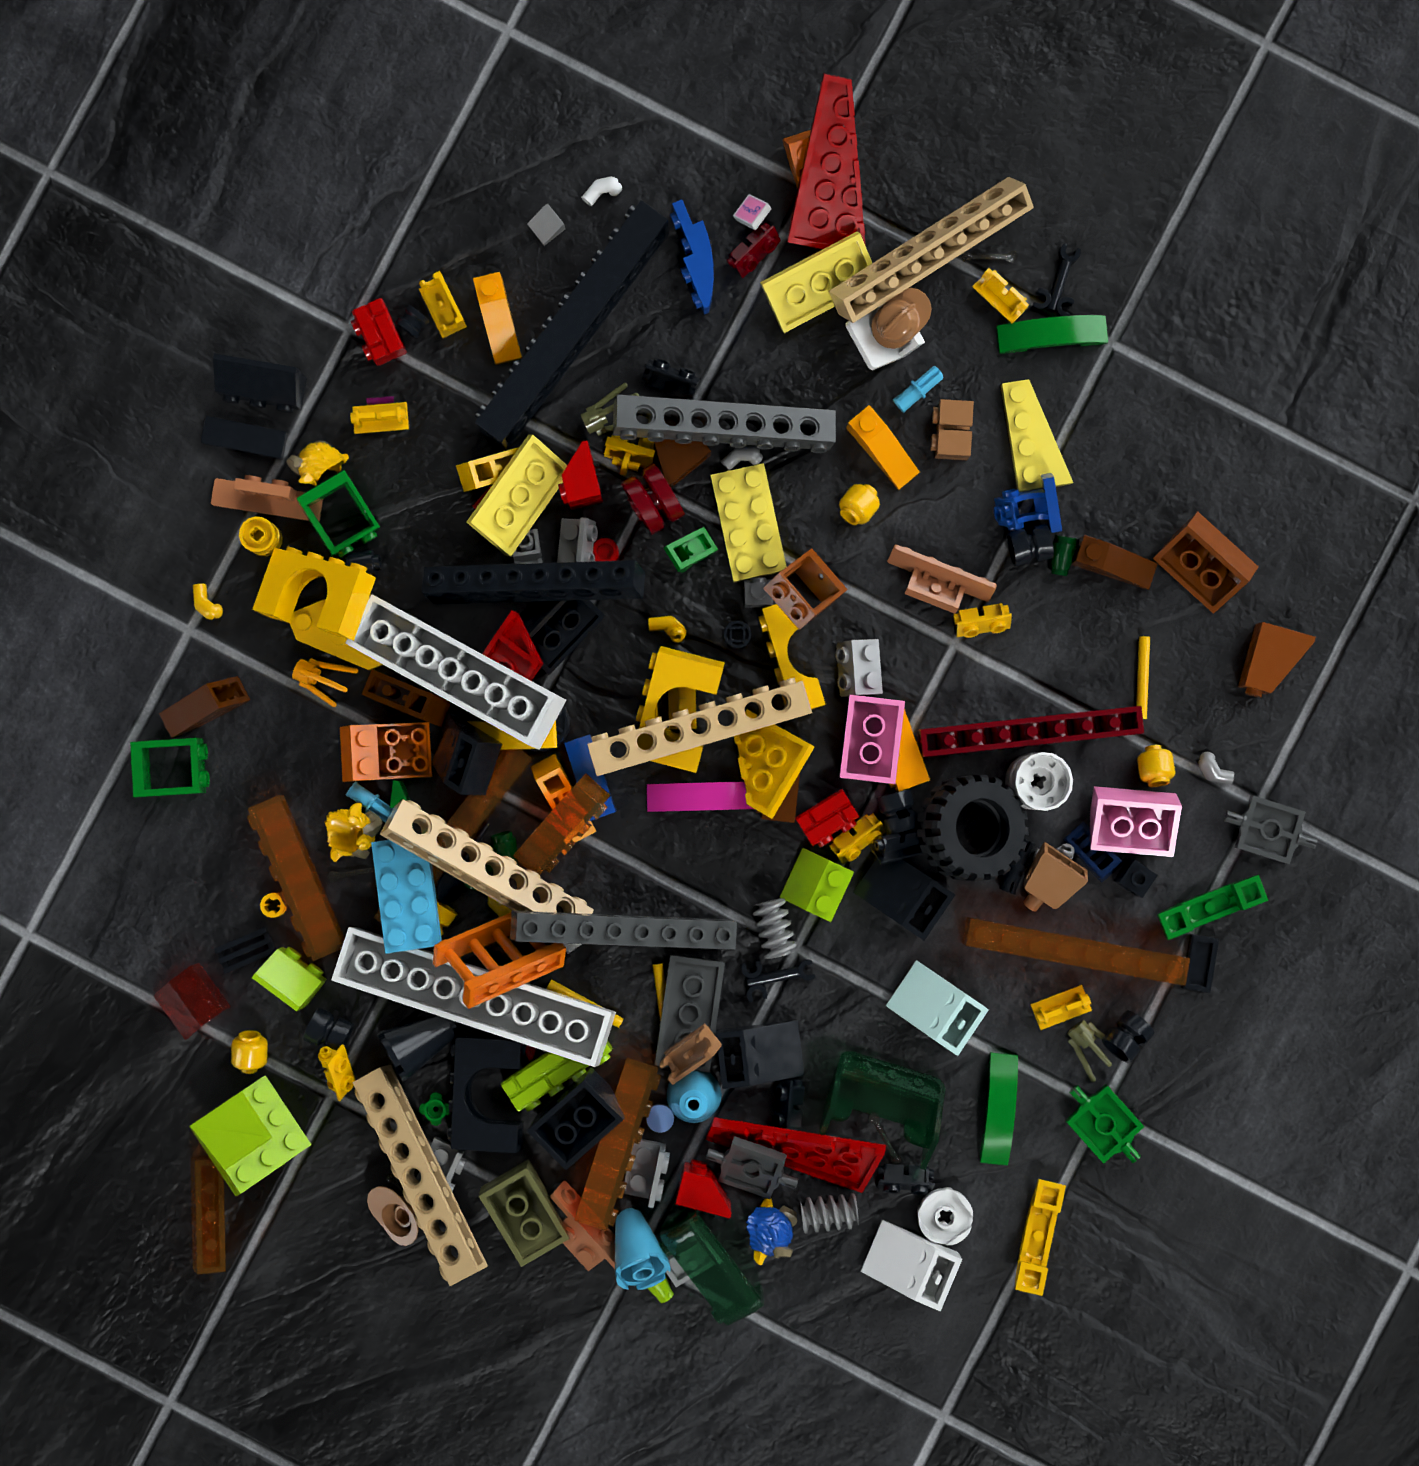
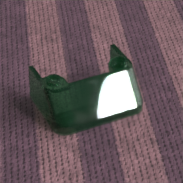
M846 1051L841 1054L823 1109L819 1134L825 1135L831 1119L836 1121L847 1120L851 1115L852 1109L904 1124L903 1134L905 1139L911 1144L923 1148L920 1169L926 1170L939 1142L946 1091L945 1085L934 1076L857 1052Z
M686 1207L661 1226L660 1237L662 1241L659 1243L660 1247L668 1257L673 1255L713 1308L710 1312L718 1324L724 1322L729 1326L755 1313L765 1305L762 1286L760 1284L756 1287L752 1286L701 1219L699 1210Z

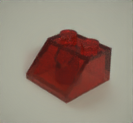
M199 963L189 966L153 995L185 1040L231 1007Z

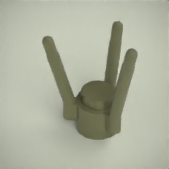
M623 383L596 404L586 408L587 412L580 414L589 434L596 431L597 435L600 436L606 432L613 431V425L604 426V424L608 423L605 415L613 411V404L605 409L601 407L628 387L627 383ZM634 393L630 396H639V394Z
M1083 1019L1068 1031L1067 1034L1071 1037L1068 1042L1074 1048L1090 1081L1095 1082L1096 1078L1080 1045L1084 1049L1090 1046L1108 1067L1112 1063L1094 1043L1096 1040L1094 1034L1101 1040L1105 1034L1098 1030L1092 1022L1087 1024Z

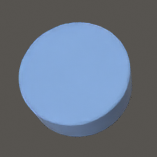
M655 1104L648 1110L647 1124L655 1132H666L673 1125L674 1114L669 1106Z

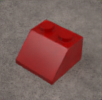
M583 441L561 475L563 483L558 484L563 503H568L571 510L603 502L588 441Z
M692 1159L691 1163L684 1162L676 1193V1205L730 1218L732 1213L731 1201L720 1182H718L713 1170L708 1168L707 1163Z

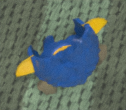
M766 1198L762 1202L761 1207H756L754 1212L748 1216L746 1222L748 1224L746 1229L749 1234L750 1246L754 1250V1260L758 1265H762L767 1256H775L778 1259L780 1257H791L793 1250L788 1245L793 1239V1226L797 1223V1213L794 1210L785 1207V1205L780 1209L773 1208L772 1199Z

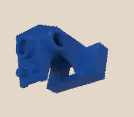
M1053 474L1041 475L1043 488L1019 492L1018 489L1003 491L1001 497L994 498V516L998 525L1008 527V530H1019L1024 528V522L1048 519L1051 533L1062 531ZM1033 499L1035 512L1019 514L1017 502Z

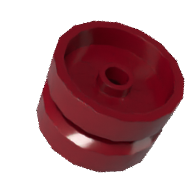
M654 463L642 470V478L647 485L646 488L634 476L621 482L629 498L627 500L638 519L643 521L651 535L664 528V521L658 512L659 510H662L666 518L672 522L685 515L674 492Z

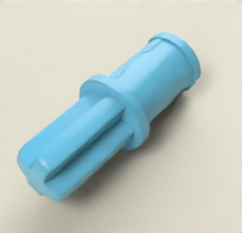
M933 366L915 382L912 380L910 382L911 385L894 398L893 402L905 413L920 398L924 399L926 397L925 394L943 379L942 372Z
M356 781L346 793L347 797H350L357 803H361L362 807L365 808V812L371 810L386 823L393 808H390L387 803L379 798V794L374 795Z

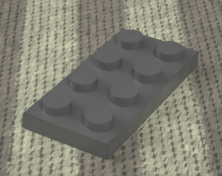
M670 954L655 1065L660 1066V1061L664 1058V1052L704 1023L715 1035L725 962ZM711 1059L694 1071L710 1073Z

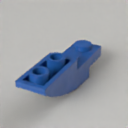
M683 200L672 203L673 213L669 215L675 230L680 228L684 237L680 239L685 254H691L683 258L684 267L680 268L685 283L691 282L694 289L691 297L696 309L701 307L705 315L710 311L713 296L714 270L712 249L703 220L692 224Z

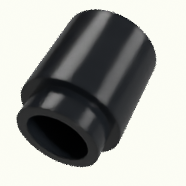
M373 550L346 554V557L340 558L341 561L345 562L346 566H350L352 562L366 567V573L377 577L378 571L382 570L380 555H375Z

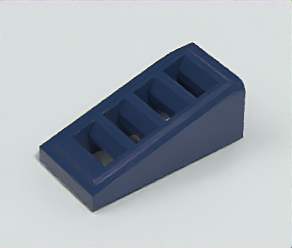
M1084 821L1063 839L1065 843L1074 847L1075 854L1101 883L1122 865V860L1114 852L1102 851L1103 854L1093 862L1090 858L1098 850H1089L1086 854L1082 851L1090 844V827ZM1086 833L1088 837L1077 846L1074 842ZM1108 858L1111 862L1100 870L1098 866Z

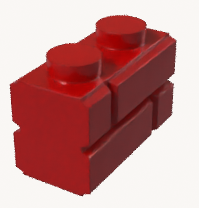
M382 298L352 311L355 319L351 320V324L356 335H362L366 344L362 345V349L368 361L373 359L376 365L380 366L407 353Z
M840 789L796 816L795 820L812 846L818 844L821 848L833 840L832 834L841 829L845 833L857 825L855 820L859 818V815L843 789Z

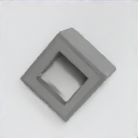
M548 203L527 223L544 246L565 230L564 223Z

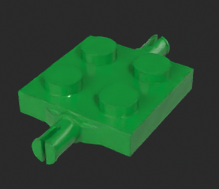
M1107 1084L1090 1096H1087L1079 1085L1074 1086L1073 1088L1080 1096L1073 1089L1069 1093L1077 1100L1079 1106L1065 1122L1103 1164L1114 1154L1123 1152L1131 1163H1135L1137 1160L1130 1152L1137 1159L1141 1155L1130 1143L1134 1136L1144 1128V1125Z

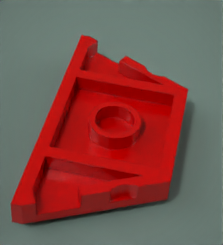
M511 610L482 654L532 681L542 667L543 662L519 613Z

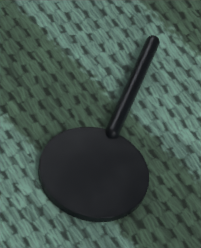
M489 822L483 825L474 841H481L490 826ZM468 853L463 857V860L466 862L470 858ZM444 871L436 886V898L442 904H450L460 896L465 885H463L461 880Z

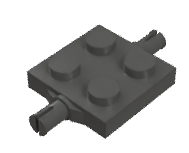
M1250 795L1247 808L1242 815L1227 810L1225 815L1235 819L1224 817L1223 819L1224 822L1239 826V834L1234 848L1285 864H1290L1293 853L1299 845L1314 850L1316 845L1312 843H1317L1318 841L1317 838L1302 834L1305 811L1254 795Z
M735 1136L730 1148L725 1153L709 1148L706 1155V1160L721 1164L718 1182L768 1199L771 1198L774 1189L779 1184L795 1190L799 1178L783 1174V1166L787 1154Z

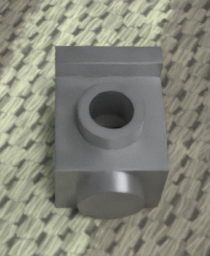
M766 578L744 580L745 608H764L773 605V599L763 589L771 580Z

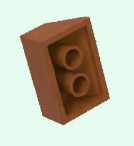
M1198 511L1153 557L1162 568L1213 614L1251 580L1259 567Z

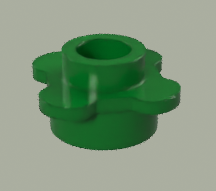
M438 1092L432 1093L430 1100L419 1107L420 1113L425 1115L434 1126L440 1125L442 1118L445 1115L451 1114L449 1113V1103H446ZM435 1106L439 1109L437 1112L433 1109Z

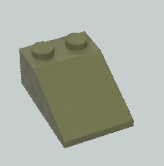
M529 1159L481 1186L479 1198L521 1267L570 1239L543 1182Z

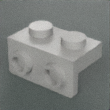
M879 639L838 642L836 644V660L838 662L840 696L883 694Z

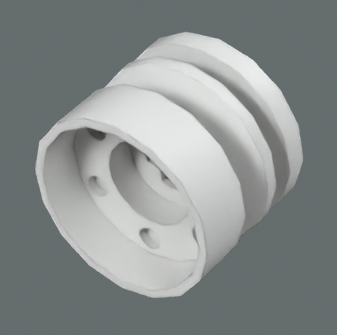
M1034 752L1021 755L1010 764L1006 772L1005 785H1009L1014 790L1013 796L1020 798L1023 803L1020 807L1048 811L1058 808L1068 799L1072 791L1073 777L1070 767L1062 758L1053 753ZM1034 777L1040 778V781L1037 782V786L1031 785V782L1034 780Z

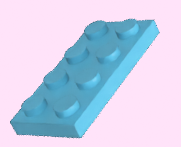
M390 840L371 842L385 954L434 947L435 944L442 941L432 864Z

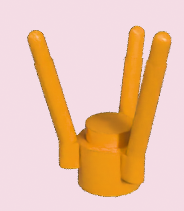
M310 658L309 661L300 659L293 670L292 678L300 682L299 686L308 689L332 707H336L337 703L313 685L318 681L342 692H347L348 689L320 676L321 670L318 667L350 673H358V669L320 662L313 658Z

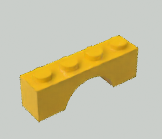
M777 604L762 608V615L758 616L762 632L767 631L770 642H767L766 646L770 658L775 657L778 668H775L774 672L778 685L781 681L795 677L796 683L800 681L804 683L811 710L825 706L818 678L800 674L789 661L787 653L788 642L798 628ZM782 696V699H783V702H784V706H785V705H786V700H785V698Z

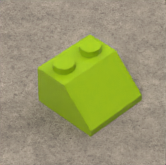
M802 848L780 898H784L786 901L831 922L854 871Z
M289 946L287 949L281 947L258 969L252 979L295 1011H298L308 1006L327 979L322 976L324 972L313 963L307 965L300 959L301 954Z

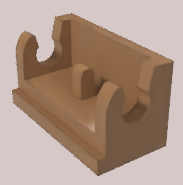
M704 1023L664 1052L665 1056L660 1061V1068H664L667 1065L670 1067L672 1073L669 1074L668 1080L674 1085L711 1059L722 1044Z

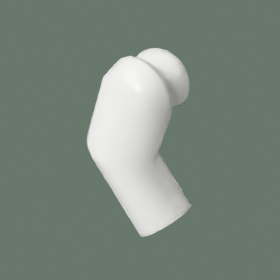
M612 176L597 179L581 198L589 206H592L603 193L609 192L611 196L620 194L622 185L618 183L617 178Z

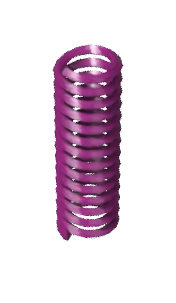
M394 396L366 398L367 405H370V401L371 405L372 401L373 405L374 401L375 405L376 401L377 404L378 402L379 404L394 403Z

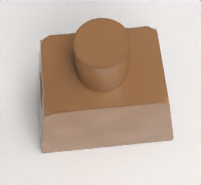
M1044 842L1025 875L1024 889L1029 892V895L1023 903L1034 912L1043 903H1046L1053 909H1058L1088 882V870Z

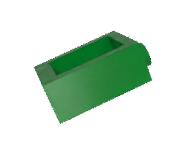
M345 470L297 498L298 504L332 557L338 555L342 558L354 551L352 546L362 541L363 544H366L378 536L376 531L380 529V526ZM345 487L369 527L334 546L310 506L340 488Z
M203 738L130 742L133 797L206 793V787L210 785L209 772L205 771L208 747L203 742ZM190 746L192 787L151 789L149 748Z

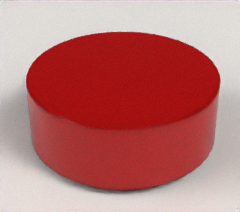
M609 538L597 540L593 547L595 561H617L619 557L617 544Z

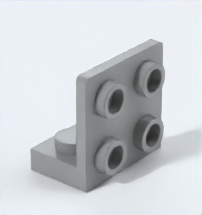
M633 1138L622 1193L649 1199L648 1207L654 1208L655 1201L660 1202L662 1197L664 1180L660 1179V1174H666L670 1152H665V1143Z

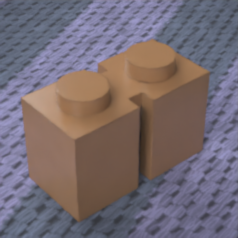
M941 399L938 407H933L932 423L937 424V433L931 436L930 448L931 451H935V459L968 460L970 458L972 431L969 430L973 423L974 401Z

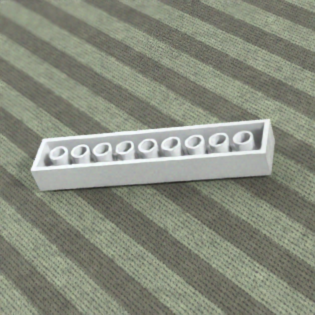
M357 927L348 928L331 979L332 981L592 1067L600 1065L616 1015L615 1011L529 983L468 1009L463 1003L464 981L449 962L435 967L433 965L434 952L425 949L385 954L382 935ZM464 962L474 976H480L489 972L486 969Z

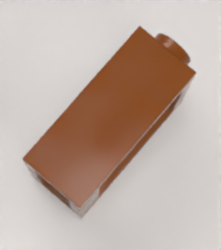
M812 548L779 572L763 588L799 630L848 590ZM796 573L821 601L814 609L787 579L792 574Z

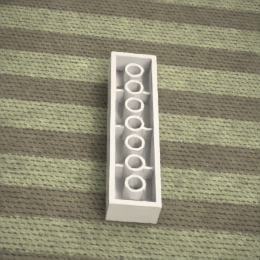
M371 595L367 602L354 641L347 639L345 644L540 750L566 702V699L374 595Z

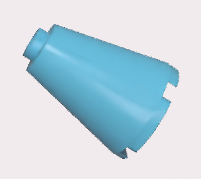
M692 1071L674 1085L669 1083L666 1094L667 1103L673 1114L679 1119L689 1123L703 1122L712 1117L718 1110L721 1103V1088L718 1080L711 1073ZM693 1099H694V1100H697L698 1102L692 1103V1102H690V1100H693Z
M633 1208L624 1209L615 1219V1278L617 1284L629 1290L628 1285L636 1286L637 1290L653 1287L666 1278L665 1273L667 1270L670 1272L669 1259L641 1211Z

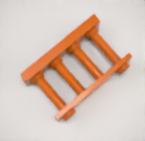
M510 912L435 944L433 965L438 967L447 962L451 964L464 981L463 1003L470 1009L564 967L566 947L563 943L546 945L543 942H529L536 951L528 955H522L508 938L511 929ZM497 941L511 958L512 962L499 966L484 947ZM473 952L489 972L480 976H474L460 957Z

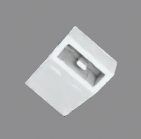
M882 1220L861 1272L905 1296L941 1312L962 1258L957 1251L931 1242L929 1239Z

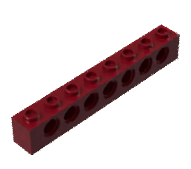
M1142 706L920 729L917 730L921 756L930 757L1144 734Z

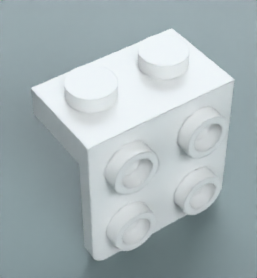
M884 304L854 323L846 322V328L871 370L904 358L925 343L922 335L918 332L907 344L900 348L891 349L880 345L873 336L871 325L873 317Z

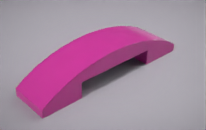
M745 782L647 784V812L754 808L746 804Z

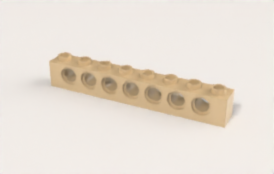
M1007 177L828 291L838 314L852 323L856 322L1033 209L1034 207L1026 184Z
M794 677L779 682L780 688L769 691L768 685L753 689V696L743 698L740 693L726 697L727 703L716 706L715 701L699 705L700 711L689 714L688 709L672 713L673 719L662 722L661 717L645 721L646 727L637 730L634 725L618 729L619 735L608 737L607 732L591 737L592 743L587 745L596 776L811 714L812 710L803 681L796 683ZM776 694L782 695L786 700L785 707L780 711L774 709L771 703L772 698ZM749 702H754L759 707V714L755 718H749L745 714V706ZM722 710H728L733 716L732 723L728 726H723L718 721V714ZM695 718H701L706 723V729L702 734H696L691 729V723ZM668 726H675L679 730L680 735L675 742H669L664 737V731ZM643 733L649 734L653 739L651 748L647 750H642L637 745V739ZM616 741H620L626 746V753L620 758H616L610 753V746Z
M401 800L396 804L380 833L383 837L513 911L557 912V905L562 907L564 913L592 914L594 909L587 906L585 900L575 896L571 897L564 893V889L561 886L545 882L540 879V875L535 871L519 867L514 859L508 856H500L493 852V848L488 844L474 841L469 838V834L464 830L453 829L445 824L444 819L434 814H427L413 801ZM412 823H416L421 827V834H417L413 830ZM437 837H441L445 841V848L438 845ZM461 850L468 853L470 857L469 862L463 860ZM485 864L492 867L493 876L486 872ZM509 878L516 881L517 889H513L510 886ZM533 891L539 894L540 903L534 900Z
M392 1066L379 1067L352 1082L355 1087L356 1098L363 1104L367 1112L368 1123L375 1129L379 1137V1146L387 1154L391 1162V1171L399 1179L403 1187V1196L411 1204L416 1214L415 1221L426 1235L428 1248L437 1258L443 1279L448 1281L449 1286H452L488 1267ZM379 1094H382L385 1099L384 1106L379 1103ZM391 1118L394 1119L397 1124L396 1131H394L390 1126ZM403 1143L406 1144L409 1149L408 1156H406L402 1151ZM415 1169H417L420 1172L421 1181H418L415 1178ZM427 1194L433 1199V1207L427 1203ZM439 1220L444 1222L446 1226L445 1232L440 1230ZM451 1246L457 1249L458 1258L452 1255Z

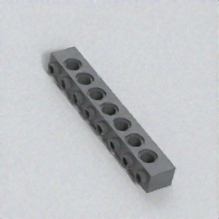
M617 395L613 404V436H620L623 440H634L637 437L648 438L651 442H662L664 439L675 440L679 444L699 441L707 446L728 443L731 447L736 448L745 447L746 445H757L759 449L784 447L786 451H798L801 448L811 449L813 453H824L830 450L836 442V410ZM636 416H645L649 423H639ZM670 417L674 419L676 426L667 425L664 418ZM691 420H700L704 427H695ZM719 422H727L730 425L731 429H722L719 425ZM746 423L754 424L758 431H750L746 427ZM773 425L781 426L784 434L777 433ZM800 427L808 428L811 432V435H804L801 432Z
M512 910L510 939L517 942L736 950L737 922L728 919Z

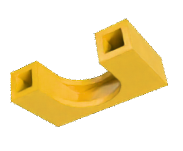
M287 546L286 550L274 548L252 610L269 618L290 623L303 588L310 581L318 577H324L327 583V597L316 627L332 635L354 641L376 577L366 573L367 568L357 563L351 562L350 566H346L344 561L329 557V560L326 561L323 560V556L313 552H308L306 556L302 555V551Z
M660 646L658 654L652 653L649 669L653 670L651 680L646 679L642 692V695L647 696L645 706L639 705L636 721L640 722L639 729L646 727L645 721L659 717L658 700L670 689L688 687L716 695L725 662ZM668 728L665 729L664 737L667 741L675 742L679 738V733L673 732ZM646 733L641 734L637 739V745L642 750L651 748L653 744L652 737ZM704 745L651 761L696 773Z

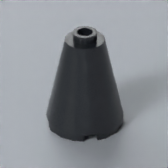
M433 1015L382 1030L377 1033L380 1042L383 1043L384 1050L402 1082H404L455 1038L454 1031L458 1029L453 1020Z

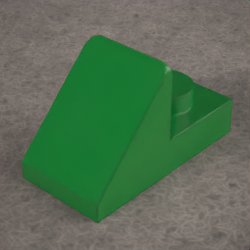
M702 527L665 546L664 550L678 572L683 573L695 563L714 554L718 548L705 527Z

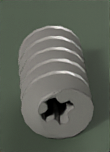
M784 898L754 905L759 906V909L753 913V916L762 917V920L756 923V927L765 928L758 936L768 939L761 947L770 949V952L764 956V959H772L794 953V951L790 950L797 945L795 941L787 940L794 935V931L785 930L786 927L791 925V920L782 919V917L788 914L787 909L779 908L786 902Z
M854 1193L850 1194L848 1202L843 1194L839 1195L837 1203L832 1195L828 1196L826 1204L821 1196L817 1197L815 1205H813L810 1197L806 1198L804 1206H802L800 1201L802 1227L805 1234L808 1233L810 1225L813 1226L816 1233L819 1232L821 1224L824 1225L827 1232L830 1231L832 1223L835 1224L838 1231L841 1230L843 1222L846 1223L849 1230L852 1229L854 1221H857L859 1225L857 1201Z

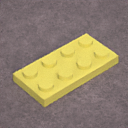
M855 232L760 282L781 331L786 333L835 307L828 291L871 265L872 261L861 234Z
M528 435L469 517L467 523L504 555L512 556L559 489L558 484L563 483L561 475L566 469L567 464L534 435Z
M764 463L710 475L733 582L776 574L785 569L786 562Z

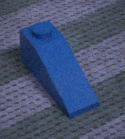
M589 734L564 744L589 821L615 813L617 810L605 775L596 776L587 745L592 743L591 735Z

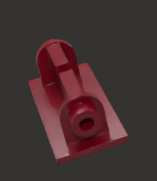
M766 222L763 225L760 224L756 230L746 237L747 241L752 244L750 247L741 242L728 255L727 263L732 268L736 267L742 279L749 272L755 270L758 263L768 253L773 252L781 242L773 225L770 226Z

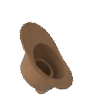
M907 288L887 301L877 311L872 320L871 328L876 341L880 345L891 349L900 348L907 344L930 319L932 308L927 295L919 289Z
M378 1186L373 1188L367 1198L368 1207L373 1216L394 1242L404 1246L412 1244L417 1239L419 1227L415 1221L416 1214L411 1204L405 1200L404 1196H399L387 1187Z

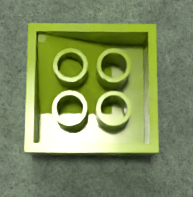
M266 1075L189 1126L235 1196L240 1195L311 1146V1143Z

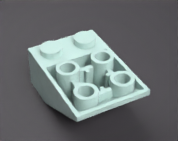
M917 960L886 1004L889 1009L957 1056L989 1010Z

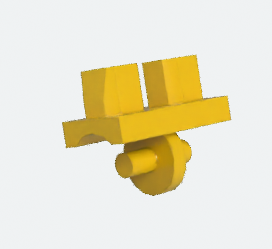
M612 435V437H607L604 457L613 459L612 464L621 467L620 475L626 476L628 469L638 472L639 467L646 468L653 463L655 450H653L654 442L649 441L648 438L640 437L638 445L628 443V440L621 439L620 436Z

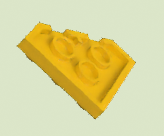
M326 599L293 612L290 625L297 641L367 670L383 665L345 644L346 638L332 635L316 627Z
M748 709L745 711V714L749 718H755L758 716L757 714L751 712ZM775 724L734 736L740 756L738 762L741 777L745 782L746 804L771 819L775 816L814 749V746Z

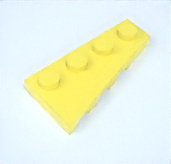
M1030 380L1002 383V398L1016 485L1019 492L1043 488L1041 475L1047 473L1053 474L1056 487L1072 484V478Z

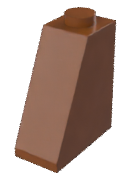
M1265 622L1255 624L1238 687L1246 689L1245 694L1261 698L1262 694L1272 693L1313 645L1316 637Z

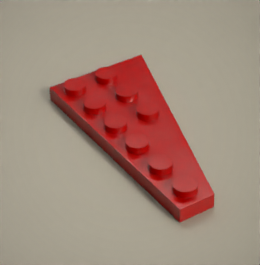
M823 73L788 232L787 242L824 249L855 232H859L865 244L852 80L849 78Z
M716 1117L713 1118L706 1137L708 1141L730 1148L735 1136L785 1153L787 1157L784 1167L863 1193L886 1150V1145Z

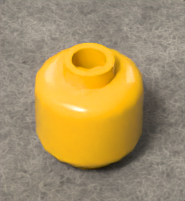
M868 484L852 485L839 501L842 518L852 525L869 522L880 506L877 491Z
M1161 745L1145 747V752L1138 755L1137 763L1140 779L1142 782L1148 783L1149 787L1168 785L1170 779L1175 776L1172 752L1162 749Z
M253 1030L242 1031L239 1033V1036L232 1040L231 1063L235 1068L240 1069L242 1073H256L258 1069L267 1064L268 1041L264 1036H261L260 1032Z

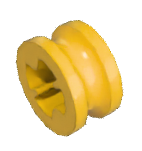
M270 893L262 898L260 909L267 917H279L287 909V900L280 893ZM269 899L273 901L279 900L280 905L277 907H280V910L278 912L276 910L269 911L267 907L270 905L268 903Z

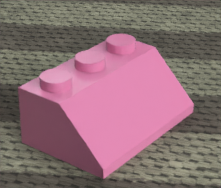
M849 695L839 778L895 784L905 701Z
M1094 786L1090 809V850L1173 857L1182 809L1177 794Z

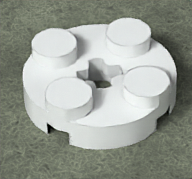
M944 1187L929 1192L922 1199L917 1209L919 1227L931 1242L954 1245L961 1242L970 1233L973 1222L972 1207L963 1194L952 1188ZM942 1210L946 1212L950 1210L952 1212L949 1223L938 1221Z

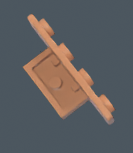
M245 475L244 479L236 478L235 481L218 478L214 480L211 499L213 506L309 521L297 502V498L306 492L294 490L288 486L289 482L272 479V484L261 482L262 478ZM323 499L310 506L318 521H320Z
M894 545L887 561L889 564L912 572L905 591L906 595L954 614L959 609L964 593L989 602L997 587L996 583L990 582L984 577L975 576L963 571L961 568L942 563L933 557L924 556L912 551L908 547Z
M563 1181L550 1195V1198L566 1215L561 1221L570 1239L563 1242V1244L587 1271H590L604 1259L615 1269L614 1233L602 1222L566 1181Z

